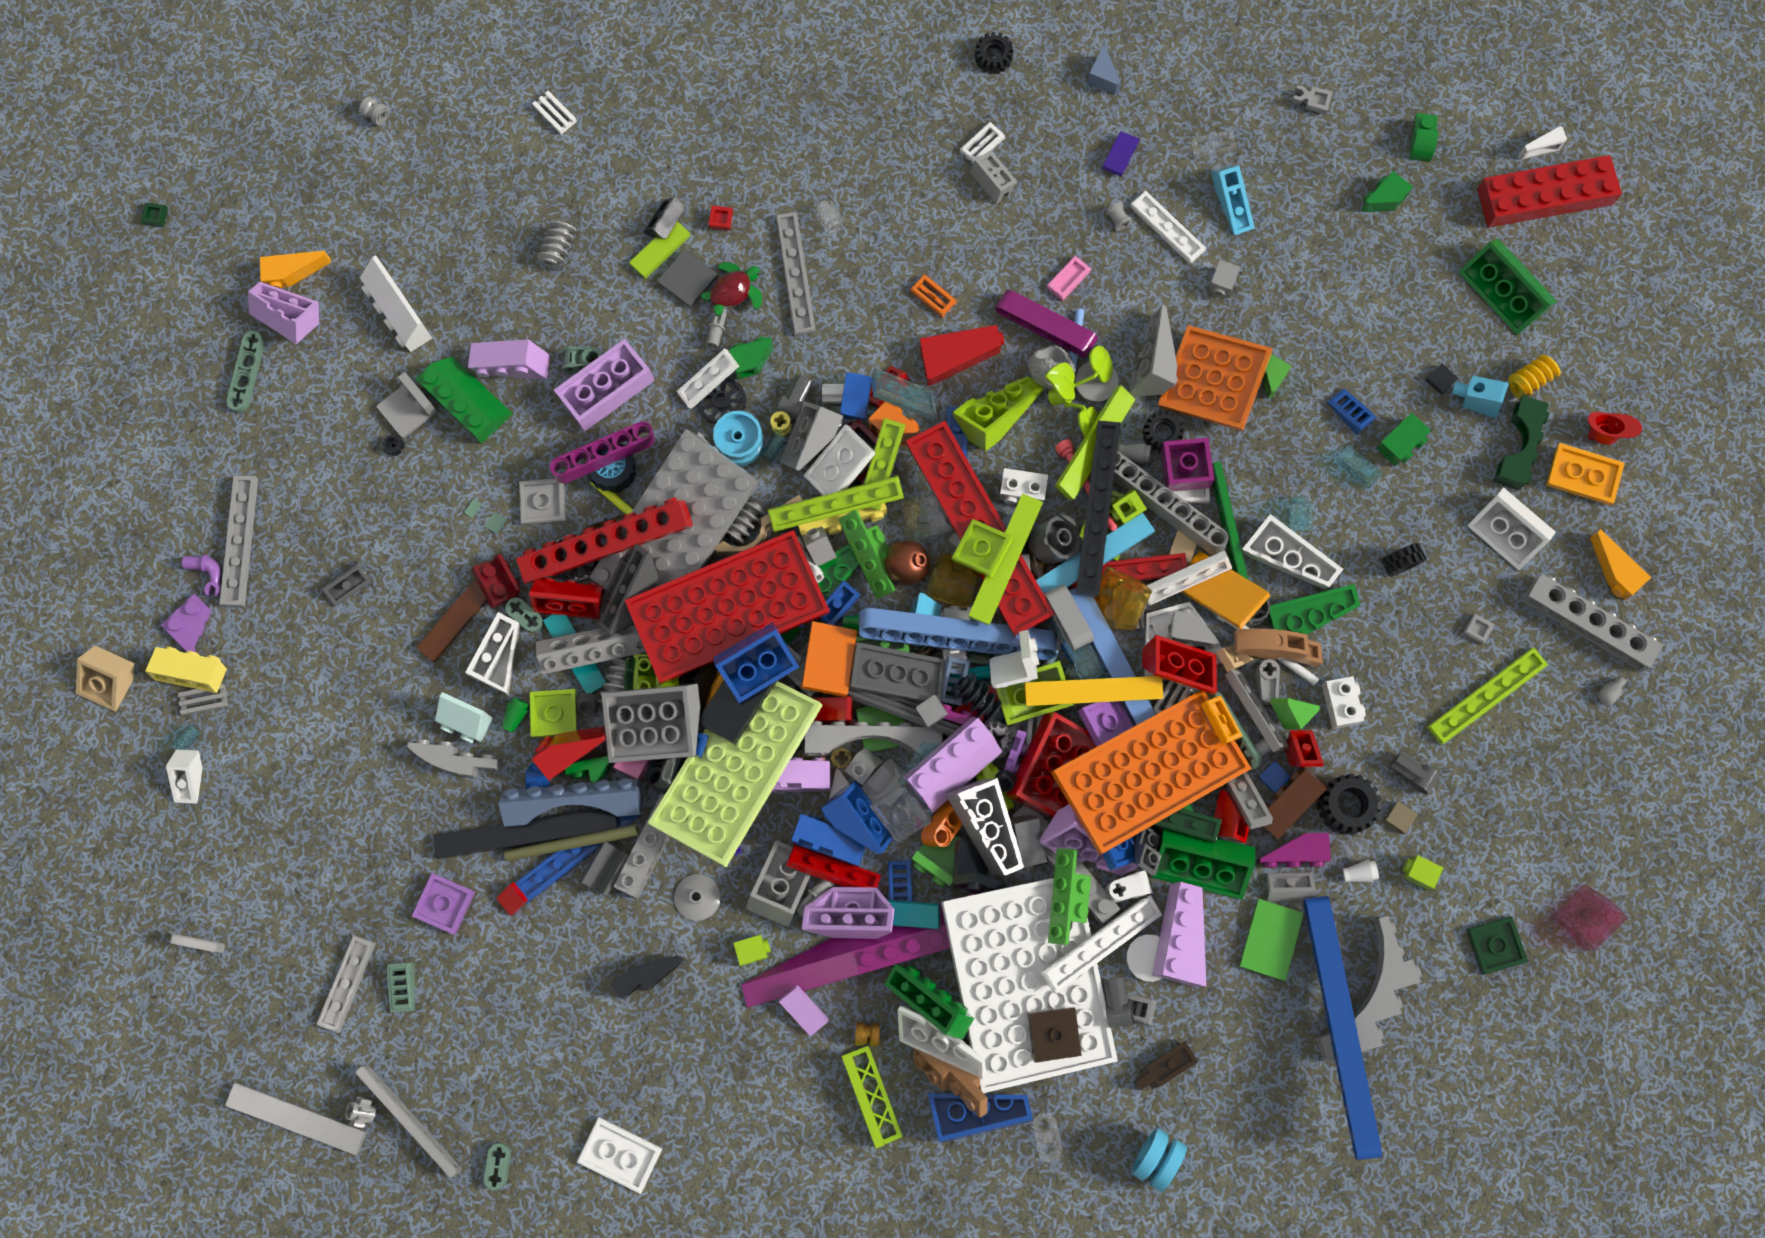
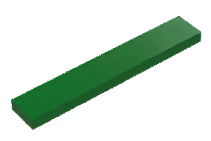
M1221 461L1214 462L1212 464L1214 474L1212 485L1222 529L1228 534L1226 546L1232 570L1248 579Z

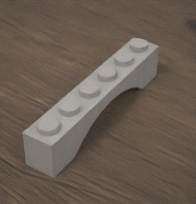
M813 721L802 739V756H826L835 748L848 742L861 739H878L895 743L915 757H926L942 743V733L925 726L913 727V723H899V726H890V723L880 722L876 723V726H868L867 722H855L854 726H845V722H831V725H822V722Z

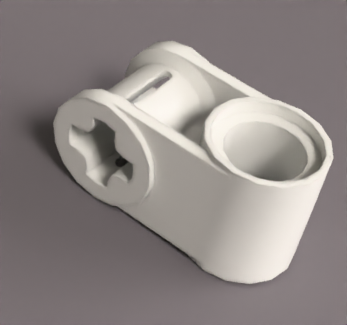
M1145 870L1109 883L1105 888V891L1115 903L1153 893ZM1121 888L1122 893L1119 895L1114 894L1113 889Z

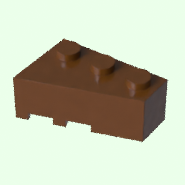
M1304 767L1302 770L1297 769L1289 778L1291 782L1286 787L1282 785L1273 795L1275 799L1270 805L1267 802L1265 803L1273 820L1272 824L1265 825L1264 827L1277 839L1327 789V784L1308 767Z

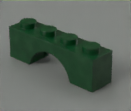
M1524 395L1516 402L1511 423L1521 433L1522 448L1519 453L1506 455L1499 461L1493 482L1517 490L1529 484L1532 478L1530 468L1531 465H1534L1538 456L1536 447L1537 444L1541 443L1544 435L1541 429L1549 417V412H1547L1549 403Z

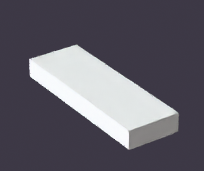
M724 348L678 389L677 393L687 407L692 409L733 373L739 365L729 351Z

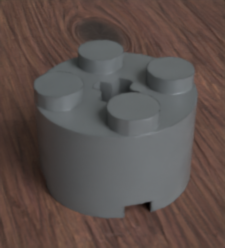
M1069 516L1051 517L1034 526L1031 531L1028 548L1041 562L1048 565H1054L1071 559L1082 548L1083 540L1082 537H1079L1078 533L1080 528Z

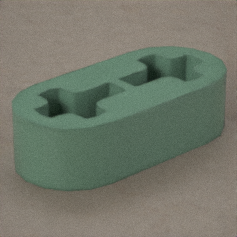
M512 598L506 603L505 609L508 615L530 633H537L543 628V618L537 612H533V608L522 599ZM515 604L518 606L519 604H521L520 609L524 613L522 615H520L516 611L512 613V605ZM527 616L532 619L537 617L536 622L538 625L536 627L533 625L528 627L530 623L525 618Z
M505 1143L492 1145L487 1154L484 1183L490 1190L503 1188L508 1180L511 1149ZM499 1147H501L505 1157L500 1158L499 1165H497L498 1158L494 1155V1151L499 1150ZM496 1168H499L498 1177H501L502 1180L495 1186L494 1181L490 1180V1176L495 1175Z

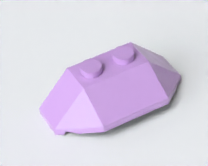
M832 887L814 902L805 906L802 930L831 938L878 939L892 932L895 909L878 888Z

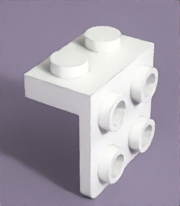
M1028 630L1019 632L1021 651L990 659L991 684L993 688H1004L1009 685L1038 679L1036 666L1039 665L1036 652L1038 651L1035 638H1030Z

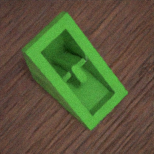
M1272 354L1262 379L1268 399L1274 396L1292 367Z
M1271 698L1270 701L1284 729H1302L1320 709L1318 705L1290 698Z

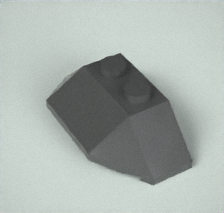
M635 544L633 549L629 550L621 558L602 598L598 626L610 635H614L634 623L625 600L655 588L659 580L651 553L640 545Z

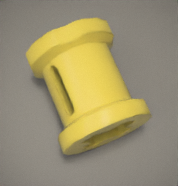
M778 411L772 415L771 425L775 435L784 437L791 431L789 415L783 411ZM781 421H783V422L785 423V424H782L781 427H778V425L781 423Z

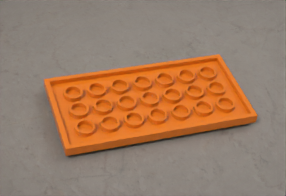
M1200 690L1051 772L1099 856L1252 769L1235 740L1225 745L1221 744L1201 706L1203 702L1210 700L1205 691Z

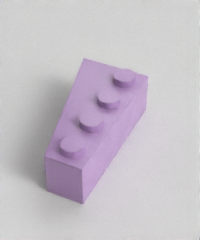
M1184 882L1170 884L1152 976L1192 987H1206L1203 889L1201 887Z

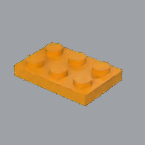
M1558 443L1545 486L1611 506L1615 502L1625 463Z

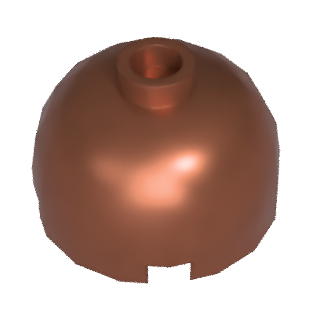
M912 540L896 542L889 547L888 557L885 558V568L890 579L905 586L916 584L925 578L931 563L929 553L925 547Z

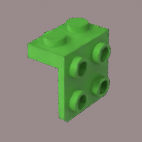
M955 835L950 844L945 847H928L923 844L912 857L913 867L922 874L927 872L932 875V881L940 887L944 888V886L950 888L953 884L955 843L960 838Z

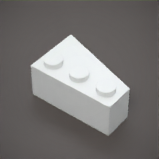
M498 612L465 672L467 676L507 696L509 695L520 625L517 621Z

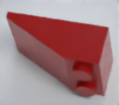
M605 726L558 733L552 738L548 735L534 749L535 754L532 760L549 781L601 744L606 738Z

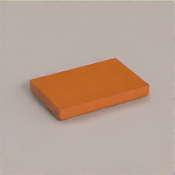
M812 621L801 684L802 689L847 697L857 630Z

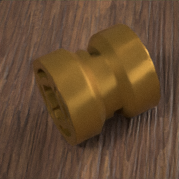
M856 1022L855 1045L863 1046L864 1044H870L871 1046L879 1047L880 1023L873 1022L871 1025H866L864 1022Z

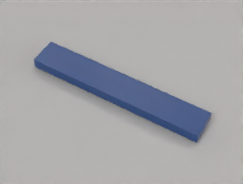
M618 816V828L629 826L639 816ZM600 843L554 852L516 881L515 884L528 899L527 903L594 853Z

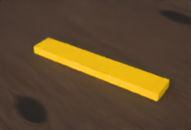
M1158 676L1024 683L1025 706L1163 699L1162 678Z

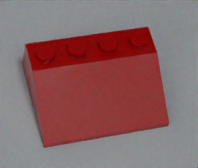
M1056 712L1043 714L1015 774L1017 781L1014 784V788L1007 792L1006 796L1028 808L1053 818L1058 810L1069 803L1051 772L1096 748L1089 732Z

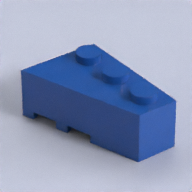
M800 815L791 840L793 844L860 867L866 850L864 845L835 829L831 823L829 825L821 822L822 819L812 815Z

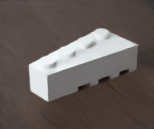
M1271 514L1242 549L1243 555L1325 591L1343 571V568Z

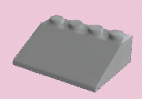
M698 684L621 690L601 694L609 763L696 756L700 714Z

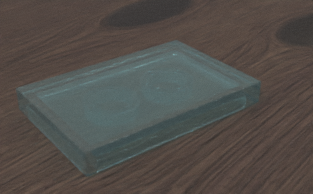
M874 369L872 373L873 397L934 420L937 415L934 391L880 369Z

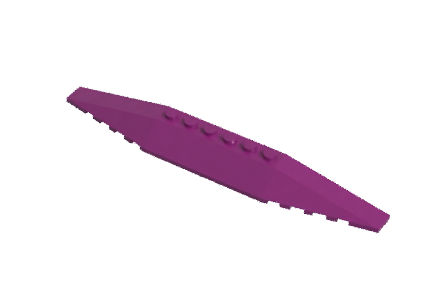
M942 904L941 927L939 929L893 925L891 933L878 939L830 938L741 984L747 1008L779 999L796 985L803 991H807L951 949Z

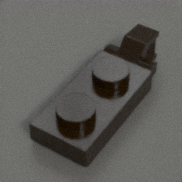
M1183 1041L1144 1066L1145 1068L1140 1070L1143 1076L1133 1083L1139 1091L1150 1085L1151 1089L1160 1087L1198 1063V1060L1186 1041Z

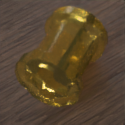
M846 748L834 750L831 756L832 764L837 769H846L852 760V755ZM840 753H844V757H848V761H844L843 765H840L839 761L835 760V757H838Z

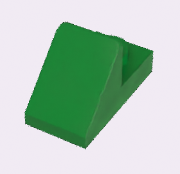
M607 755L573 763L565 769V773L567 776L573 777L574 780L587 777L586 773H589L591 783L603 780L613 763H609Z

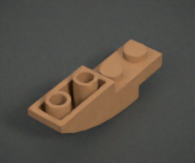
M1236 629L1234 631L1235 652L1274 661L1278 658H1283L1316 667L1323 664L1321 643L1308 640L1307 634L1276 629Z
M914 1048L913 1062L915 1066L926 1073L933 1085L936 1084L942 1091L950 1087L953 1094L958 1095L964 1101L966 1107L970 1111H974L979 1118L987 1114V1096L980 1090L979 1077Z

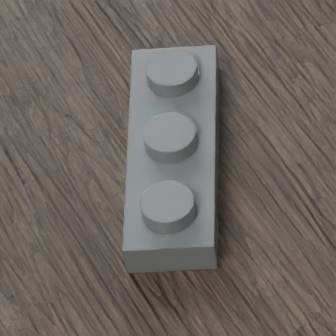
M1247 772L1225 784L1250 829L1272 824L1273 817Z

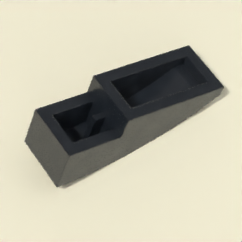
M681 956L648 962L623 974L610 985L621 999H626L641 985L646 991H650L681 965L685 959Z

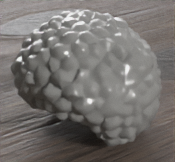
M1055 345L1036 350L1028 361V369L1036 383L1044 387L1054 388L1044 377L1045 374L1053 366L1064 362L1072 367L1075 374V364L1062 347Z

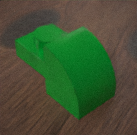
M1416 113L1413 137L1410 140V160L1426 162L1432 160L1439 133L1437 131V115Z

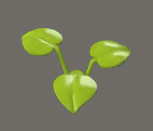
M1096 346L1090 352L1089 362L1094 371L1093 375L1073 383L1075 380L1074 371L1068 363L1064 362L1053 366L1044 376L1054 387L1048 392L1049 401L1053 406L1064 404L1066 408L1073 407L1082 410L1078 413V423L1084 437L1099 414L1094 407L1086 409L1084 405L1071 403V401L1075 398L1074 387L1095 379L1097 376L1101 383H1106L1110 380L1113 373L1112 359L1103 346Z

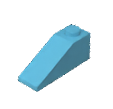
M1229 165L1211 171L1216 194L1233 235L1255 229L1240 166Z

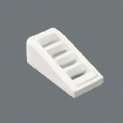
M1557 127L1525 145L1518 155L1519 159L1523 160L1559 151L1567 140L1563 127Z

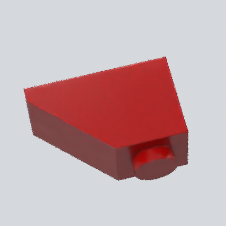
M1290 730L1287 739L1289 747L1285 749L1289 765L1294 767H1323L1324 762L1313 730Z

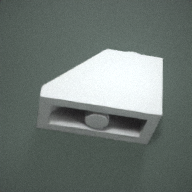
M176 749L166 765L173 800L176 803L197 804L202 775L199 751Z

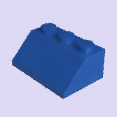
M773 622L713 657L716 668L739 703L799 668Z

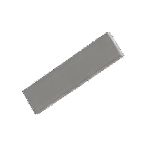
M356 935L352 936L316 1025L340 1033L375 948V942Z

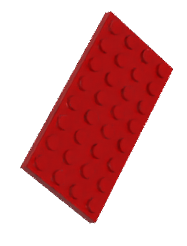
M794 530L625 600L660 685L713 663V657L771 622L774 623L779 633L782 634L830 613Z

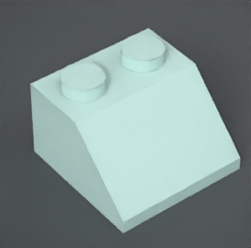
M442 692L435 721L441 724L440 729L450 734H453L454 731L461 733L460 738L467 742L473 743L476 740L481 743L493 718L484 711Z

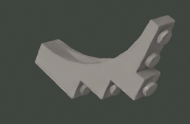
M1388 916L1374 919L1379 951L1376 976L1369 994L1361 1007L1354 1013L1361 1052L1383 1046L1381 1041L1383 1033L1379 1025L1376 1026V1021L1402 1014L1400 1009L1402 1008V1001L1399 995L1395 994L1394 990L1421 982L1419 978L1421 977V970L1418 964L1414 963L1413 959L1403 960V947L1400 943H1397L1395 937L1396 927L1394 922L1389 920ZM1326 1033L1317 1037L1316 1041L1323 1061L1330 1062L1335 1060L1330 1034Z

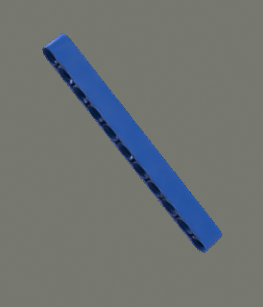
M1328 895L1304 898L1305 915L1354 1156L1356 1160L1382 1158L1380 1138L1330 899Z

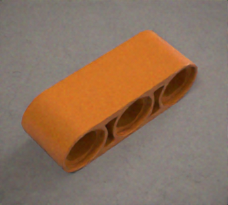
M949 800L937 809L923 829L921 839L924 845L928 847L947 846L963 825Z

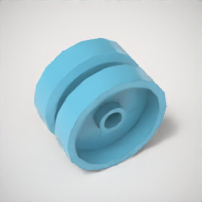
M732 411L724 414L714 427L713 439L716 448L738 466L749 465L760 457L764 447V438L759 422L753 415L744 411Z
M1156 1127L1141 1147L1131 1169V1174L1142 1181L1150 1176V1186L1162 1193L1169 1186L1180 1168L1187 1151V1145L1177 1139L1172 1140L1168 1144V1134Z

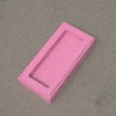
M1074 256L1050 281L1046 288L1061 301H1064L1091 272V268Z

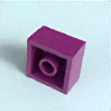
M1209 437L1163 442L1160 452L1164 483L1168 489L1173 492L1211 487L1214 482Z

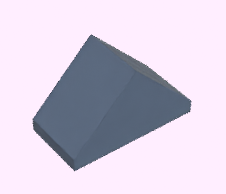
M1104 47L1101 49L1089 73L1088 84L1115 95L1119 93L1121 82L1108 51Z

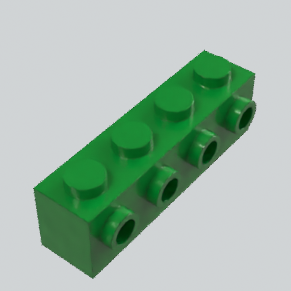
M895 964L884 985L945 1035L963 1039L975 1019L967 1013L968 1008L961 1003L952 1001V995L941 989L938 990L936 988L937 984L927 977L923 978L920 975L921 971L912 965L904 967Z

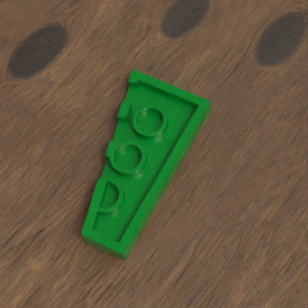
M1355 584L1270 605L1268 617L1272 629L1309 634L1359 607L1360 602Z

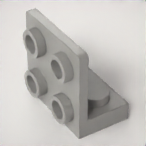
M404 372L398 377L403 383L400 385V388L377 405L379 411L402 438L407 437L438 413Z

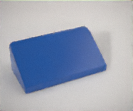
M846 372L840 414L845 419L866 420L872 377Z
M843 580L826 599L830 613L818 619L824 624L836 626L860 599L861 594Z

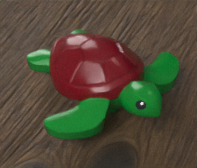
M721 263L718 268L726 274L715 282L711 292L701 294L702 300L706 302L711 301L715 304L714 312L716 316L722 315L724 306L738 305L747 296L751 299L753 308L758 310L762 305V294L759 289L750 285V282L755 281L759 277L760 268L751 266L745 272H741L736 264Z

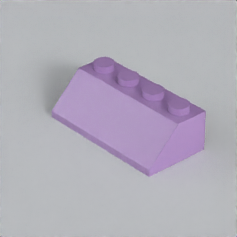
M623 339L555 388L554 392L585 432L655 380L647 365L630 344Z
M971 717L903 776V779L933 813L948 800L945 793L963 787L1001 754L1002 750L980 719Z

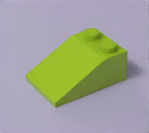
M1060 660L1037 667L1038 679L1029 682L1066 681ZM1028 682L996 688L998 697L1002 702L1001 706L1007 725L1074 705L1072 703L1025 706L1024 683Z

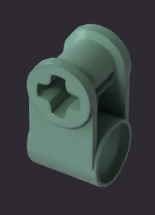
M564 347L565 362L562 365V371L578 373L590 364L589 362L592 358L600 357L602 354L595 347Z

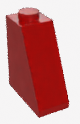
M852 697L812 698L823 705L814 721L822 722V725H831V722H845V726H852Z

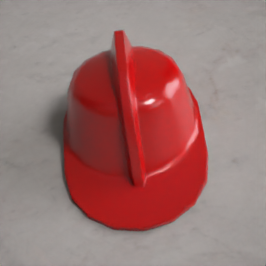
M1593 412L1588 416V423L1590 425L1588 439L1595 440L1603 445H1612L1620 438H1633L1642 432L1640 421L1630 415Z

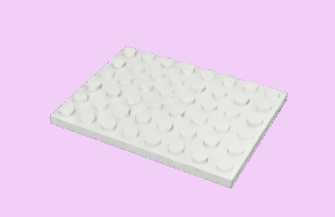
M1054 878L941 902L961 1003L968 1008L967 1013L975 1018L967 1031L970 1047L985 1060V1076L983 1079L980 1078V1090L983 1093L1118 1061L1111 1028L1107 1022L1106 1003L1097 963L1057 993L1052 992L1041 974L1043 970L1091 936L1087 918V923L1071 922L1068 945L1048 943ZM1075 1007L1082 1056L1038 1063L1033 1062L1027 1013Z

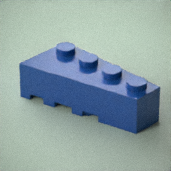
M928 1093L939 1144L1032 1122L1033 1117L1028 1096L986 1095L987 1114L979 1118L974 1111H970L966 1107L964 1101L958 1095L956 1096L952 1093Z

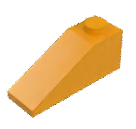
M325 251L260 257L261 282L280 289L290 287L330 264L331 259Z
M1601 529L1590 537L1607 584L1611 587L1614 595L1626 600L1633 596L1651 578Z

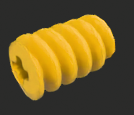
M1540 355L1537 359L1531 361L1530 364L1523 366L1522 369L1509 376V388L1518 399L1523 395L1530 396L1533 391H1538L1540 386L1543 387L1547 382L1553 381L1554 377H1559L1561 374L1560 368L1551 357Z

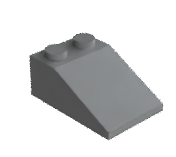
M804 401L780 463L798 471L801 470L839 432L843 416Z
M776 840L750 894L746 909L789 927L811 875L787 867L786 864L793 847Z

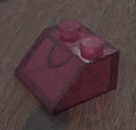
M1586 884L1552 915L1585 951L1596 950L1628 919L1610 899Z

